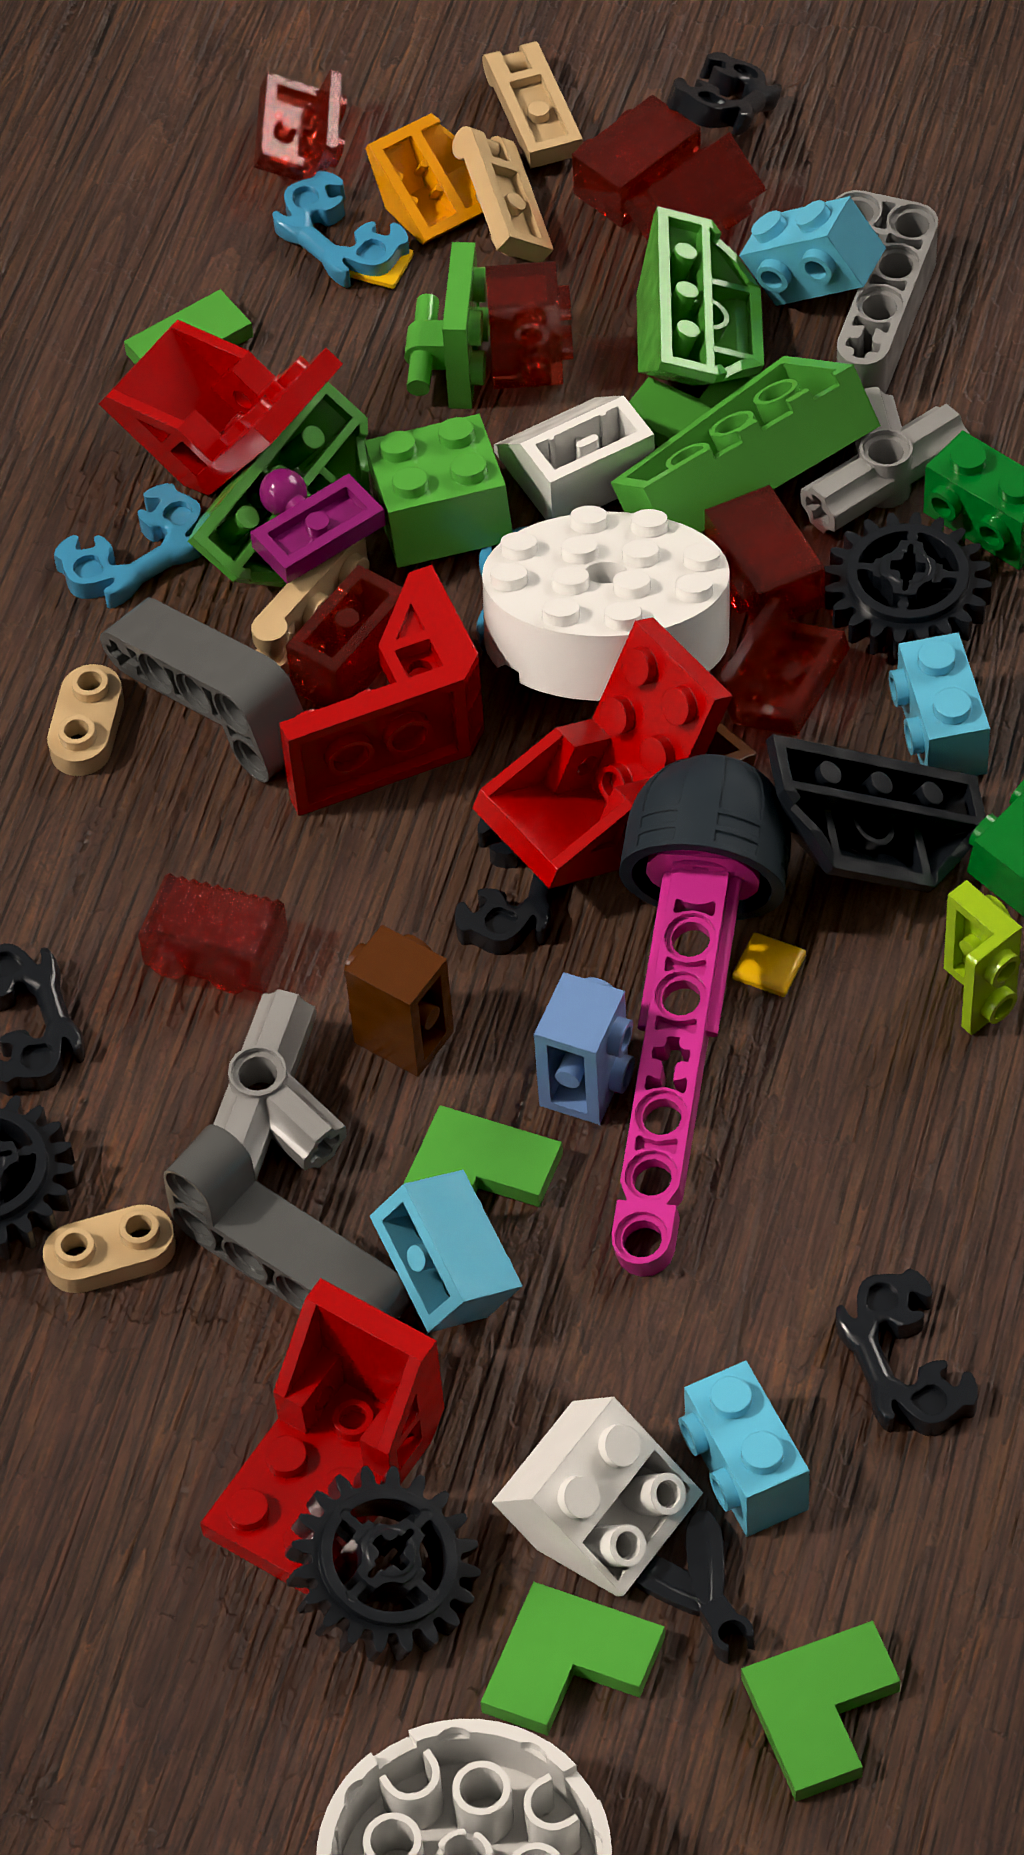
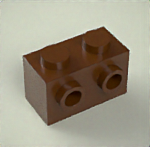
M381 925L367 944L360 943L353 949L344 967L354 1043L419 1077L454 1032L447 958L433 952L420 938L411 934L403 936Z

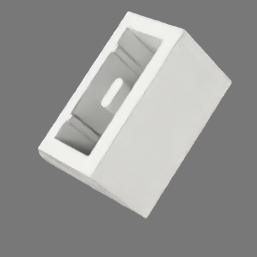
M624 396L595 397L494 444V453L546 520L571 515L574 509L581 506L601 507L618 499L610 482L655 450L654 433Z
M615 1397L572 1401L494 1498L492 1503L536 1550L615 1596H624L703 1492Z

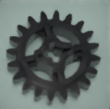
M919 512L912 514L909 523H899L894 513H888L885 527L879 528L873 521L867 519L864 521V537L846 531L844 533V548H831L830 565L825 566L823 572L824 607L827 610H833L832 625L834 628L849 626L848 642L854 644L865 637L870 638V654L872 655L877 654L886 645L893 647V656L895 660H898V643L958 632L962 640L969 641L971 639L972 624L984 623L986 606L991 603L992 582H990V562L981 561L982 546L980 543L965 546V529L960 528L948 535L945 534L944 518L939 517L931 526L922 525ZM907 581H909L908 590H906Z
M18 1095L13 1096L4 1108H0V1255L4 1260L10 1259L12 1250L10 1244L16 1239L20 1240L23 1245L30 1249L36 1247L32 1230L35 1227L48 1232H54L57 1229L52 1210L70 1211L72 1206L68 1190L77 1187L74 1166H72L75 1164L71 1143L65 1142L61 1123L59 1121L47 1123L44 1107L41 1105L34 1107L24 1115L21 1098Z
M368 1466L362 1467L354 1477L353 1487L344 1476L339 1474L335 1476L328 1486L329 1496L317 1490L306 1504L310 1514L301 1513L291 1527L294 1533L302 1539L292 1541L285 1551V1557L303 1565L292 1572L286 1580L287 1586L308 1588L310 1591L297 1607V1611L299 1614L310 1613L315 1610H320L323 1613V1618L315 1631V1634L319 1637L329 1633L335 1627L341 1629L340 1651L343 1653L350 1650L358 1639L365 1641L368 1661L374 1662L384 1650L386 1643L390 1645L397 1661H403L410 1654L413 1640L426 1653L439 1641L437 1631L449 1636L460 1624V1620L455 1612H465L475 1599L463 1587L472 1585L480 1576L481 1570L462 1561L479 1546L478 1541L467 1538L458 1539L455 1535L468 1517L465 1513L454 1514L450 1517H445L442 1514V1509L450 1495L446 1490L436 1494L430 1500L424 1498L425 1476L421 1474L413 1480L407 1489L400 1486V1475L398 1468L395 1466L390 1467L380 1481V1484L376 1483L375 1477ZM362 1516H381L399 1523L392 1525L374 1524L368 1520L362 1524L356 1518ZM334 1539L342 1548L340 1556L345 1561L344 1565L347 1572L345 1585L342 1584L333 1562L332 1547ZM421 1542L431 1562V1587L422 1580L426 1572L421 1567L422 1561L419 1554ZM392 1549H397V1554L390 1561L391 1566L387 1567L385 1571L381 1569L373 1578H369L368 1573L376 1565L374 1561L378 1560L381 1556L385 1557ZM379 1601L390 1602L394 1606H398L402 1603L410 1609L390 1612L378 1610L365 1604Z

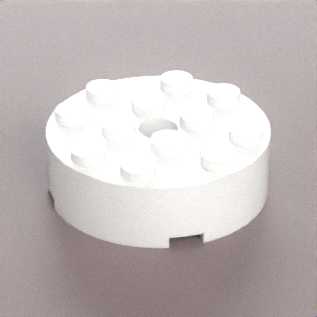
M581 506L574 509L571 515L545 520L518 532L503 536L501 543L493 549L483 567L484 641L487 654L497 668L506 664L519 672V683L543 693L571 699L600 701L633 624L637 620L653 617L708 671L714 668L721 660L729 644L730 571L724 553L704 534L686 525L667 519V515L659 510L644 509L635 513L606 512L603 508L597 506Z
M453 1719L429 1723L408 1730L409 1737L390 1745L375 1756L370 1752L345 1777L333 1795L320 1827L316 1855H612L608 1821L600 1799L597 1800L590 1786L577 1771L576 1764L565 1753L538 1735L517 1726L483 1719Z

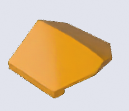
M432 113L368 144L365 148L385 209L422 245L483 215L466 163L455 158L453 155L452 144L455 135L440 124V119Z

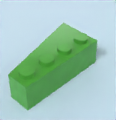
M783 356L610 483L624 512L635 513L644 509L659 510L667 515V519L686 525L701 533L881 425L854 364Z

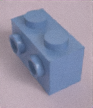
M563 972L534 1033L539 1106L600 1125L614 1093L623 1094L626 1091L633 1074L635 1058L628 1055L627 1050L632 1036L633 1020L626 1018L625 991L614 988L611 984L599 978L588 977L584 979Z

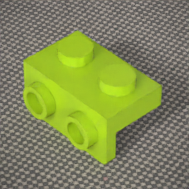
M966 880L948 894L943 968L964 986L961 1027L970 1035H973L989 1022L996 1024L1002 1021L1012 1011L1017 1002L1022 926L1010 917L1008 910L1001 901L992 895L985 896Z

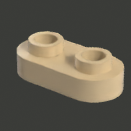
M98 664L84 665L71 671L62 682L47 742L54 766L65 774L72 776L92 774L100 770L110 758L124 707V695L119 676L109 667ZM78 734L83 736L79 739H71V737Z
M134 1205L59 1227L47 1238L44 1244L43 1260L48 1278L53 1285L65 1292L84 1293L149 1275L163 1269L174 1256L176 1239L172 1222L164 1211L151 1205ZM138 1230H150L143 1237L136 1238L130 1236L132 1232ZM74 1248H86L83 1253L76 1256L66 1254V1252Z

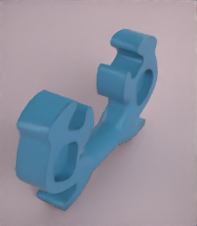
M318 171L312 178L291 184L284 193L287 216L279 211H274L272 214L276 234L285 241L301 245L322 262L326 272L336 283L345 288L351 286L349 270L368 276H381L388 273L401 256L409 254L408 235L405 229L397 223L390 224L389 235L377 234L376 223L373 221L363 224L354 232L355 245L351 247L335 245L314 228L313 224L321 223L329 227L345 216L343 180L330 172Z
M174 484L156 485L143 494L146 511L140 509L137 513L143 535L152 542L164 539L160 546L130 564L116 565L113 548L104 537L96 535L94 537L95 546L81 550L79 537L72 535L63 540L55 549L56 569L65 575L67 586L75 597L92 599L105 596L107 608H115L129 600L143 583L169 567L188 563L202 556L188 542L198 520L202 517L198 501L184 493L178 492Z

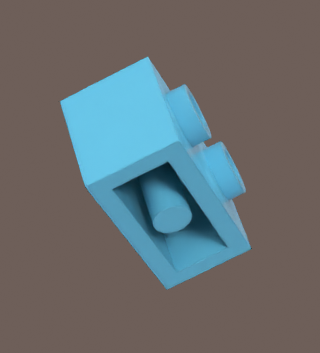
M848 196L827 202L817 200L805 207L784 212L775 210L766 213L753 225L751 229L752 235L739 256L773 303L778 306L864 287L886 246L851 197Z
M959 632L898 643L897 669L889 671V686L895 707L902 706L904 711V734L910 755L917 754L920 764L975 776L987 774L990 726Z
M464 1170L404 1183L370 1215L428 1333L487 1318L523 1287Z
M746 1360L684 1387L685 1415L678 1419L683 1438L694 1456L701 1454L711 1472L709 1473L710 1483L718 1502L726 1512L732 1510L746 1537L809 1510L810 1470Z

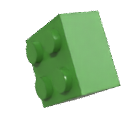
M480 414L463 418H450L441 423L407 431H394L385 436L364 440L373 495L385 511L386 525L384 529L397 568L498 545L501 543L503 536L513 533L506 485Z

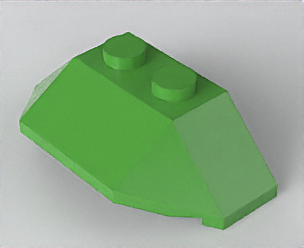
M658 206L656 208L636 294L638 373L654 376L661 380H671L695 386L757 375L761 373L764 367L761 287L738 255L720 239L722 233L712 219Z
M327 382L277 439L236 474L198 520L188 542L232 582L284 587L287 583L252 548L250 532L277 516L270 513L263 506L259 496L260 484L263 478L275 469H291L300 474L304 479L308 498L349 473L370 494L369 466L364 443L365 438L368 436V418L335 387Z

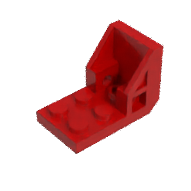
M177 319L99 402V405L183 486L209 496L268 448L340 369L343 363L325 348L309 362L300 355L282 374L279 373L275 376L249 350Z
M432 565L408 573L378 645L380 665L390 684L377 689L361 691L349 699L317 710L304 711L294 718L279 723L289 796L298 816L470 756L484 731L478 652Z
M653 617L637 620L633 624L592 719L553 729L483 786L472 809L549 889L619 870L627 821L638 793L647 781L665 766L677 760L706 754L733 695Z
M322 1278L319 1279L304 1300L273 1391L278 1419L200 1522L204 1537L287 1583L286 1580L292 1572L303 1565L286 1558L285 1551L292 1541L302 1539L294 1533L291 1527L301 1513L310 1514L306 1504L312 1495L318 1490L329 1496L328 1486L335 1476L339 1474L344 1476L353 1487L354 1477L364 1466L370 1468L377 1484H380L383 1476L391 1466L397 1467L401 1485L431 1444L445 1409L437 1340ZM362 1516L356 1519L364 1524L368 1520L374 1522L378 1516ZM334 1539L332 1547L333 1562L336 1572H338L345 1561L340 1556L342 1548ZM295 1588L306 1595L310 1592L308 1588Z

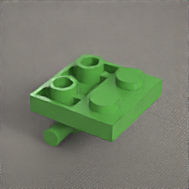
M452 242L443 320H438L440 304L438 297L433 294H422L417 298L414 322L407 329L404 354L405 361L409 364L407 391L415 396L426 395L430 391L432 370H446L448 404L451 409H472L474 386L485 385L486 352L485 350L478 349L479 346H482V342H489L491 313L490 307H480V302L487 301L488 271L487 267H477L475 243Z

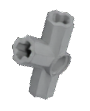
M879 387L864 388L881 426L851 443L854 457L801 489V505L806 510L810 523L823 534L829 530L835 532L873 507L894 508L903 504L910 496L912 483L925 475V466L962 430L970 434L965 428L960 414L946 403L941 407H933L902 427L893 395L883 393Z
M280 989L270 994L263 993L242 1050L236 1053L229 1063V1084L213 1124L227 1130L243 1144L252 1159L255 1180H257L271 1139L306 1171L312 1167L320 1168L335 1155L337 1148L346 1138L345 1125L294 1078L316 1020V1008L304 1001L299 994ZM256 1083H268L271 1085L267 1089L260 1091L248 1089V1087Z

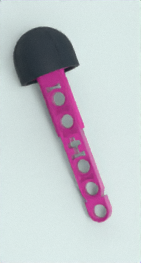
M703 754L677 760L659 770L647 781L635 798L629 813L619 868V876L625 887L636 897L657 907L637 1027L639 1030L645 1031L620 1179L626 1200H617L612 1228V1246L621 1267L630 1274L640 1277L653 1276L663 1271L671 1263L675 1252L680 1222L677 1207L684 1197L709 1037L718 1036L736 920L751 919L773 911L782 903L786 889L785 885L791 857L790 825L778 800L776 788L755 767L725 755ZM687 931H700L709 937L708 947L699 955L687 957L680 955L674 949L677 938ZM678 989H690L700 996V1002L696 1009L686 1015L672 1014L665 1009L664 1004L667 997ZM672 1050L681 1051L684 1060L678 1062L675 1066L673 1082L676 1090L665 1087L666 1075L662 1061L668 1060ZM659 1107H670L681 1114L679 1126L668 1134H654L645 1127L647 1116ZM652 1167H659L668 1171L672 1179L669 1187L664 1192L648 1196L640 1193L635 1188L636 1179L642 1171ZM641 1228L653 1229L662 1237L659 1248L655 1253L647 1257H636L625 1250L628 1236Z

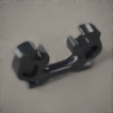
M713 52L707 55L700 73L702 79H709V81L697 79L695 86L691 87L685 79L676 78L671 87L666 105L669 109L679 112L685 118L702 127L723 128L731 126L733 127L731 133L738 136L747 131L755 115L759 112L771 111L777 106L782 86L780 84L767 86L765 84L766 76L764 72L753 64L732 58L722 52ZM722 96H724V97L739 96V97H741V99H739V100H736V99H734V100H728V99L723 98Z
M480 818L477 828L478 845L481 848H485L494 841L500 842L491 844L489 847L491 864L505 869L517 868L522 860ZM533 874L528 897L518 906H512L507 902V896L504 891L492 888L479 889L478 903L480 910L478 912H471L465 902H459L456 906L455 926L459 942L462 945L473 944L494 955H506L516 950L529 933L536 929V942L539 946L544 945L552 932L554 923L552 900L556 887L549 889Z
M6 943L0 944V1012L14 1007L17 1002L16 997L18 993L27 990L36 997L46 1026L44 1035L41 1038L31 1037L26 1030H15L0 1037V1047L3 1056L11 1057L9 1061L0 1059V1092L7 1096H12L18 1091H45L54 1087L62 1076L66 1051H70L74 1055L77 1063L84 1061L85 1044L81 1030L69 1017L60 990L61 973L57 960L51 951L45 947L40 950L42 962L37 965L18 946Z
M911 1268L902 1274H877L863 1280L857 1294V1318H852L843 1305H839L836 1308L835 1326L840 1340L857 1358L870 1387L872 1410L883 1429L887 1432L894 1430L895 1412L918 1433L925 1436H938L952 1428L961 1419L973 1418L975 1416L978 1386L974 1376L968 1371L963 1373L958 1386L954 1387L946 1381L948 1364L945 1360L932 1361L919 1367L917 1382L913 1385H906L894 1376L879 1344V1332L881 1330H888L897 1339L915 1336L923 1330L924 1313L922 1311L909 1310V1305H916L924 1310H929L932 1307L933 1292L930 1284L924 1276Z

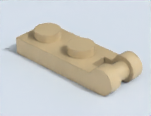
M537 41L520 45L518 52L502 55L500 51H496L482 56L487 81L497 94L530 169L584 155L583 138Z
M468 126L460 128L453 140V155L455 158L466 163L476 191V198L481 205L491 234V240L496 250L509 257H518L541 264L554 248L514 141L499 136L487 139L483 131Z
M365 538L286 584L254 619L251 625L253 643L257 648L256 651L274 660L286 674L292 669V653L313 630H319L326 624L336 604L349 590H356L366 578L369 570V560Z

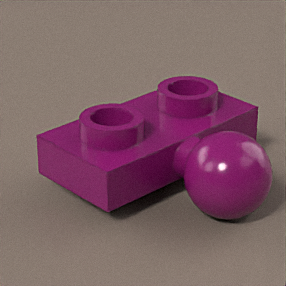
M278 468L269 472L263 478L259 488V496L263 506L270 513L277 516L252 530L250 534L252 548L288 584L385 526V511L349 473L307 498V486L301 475L291 469Z

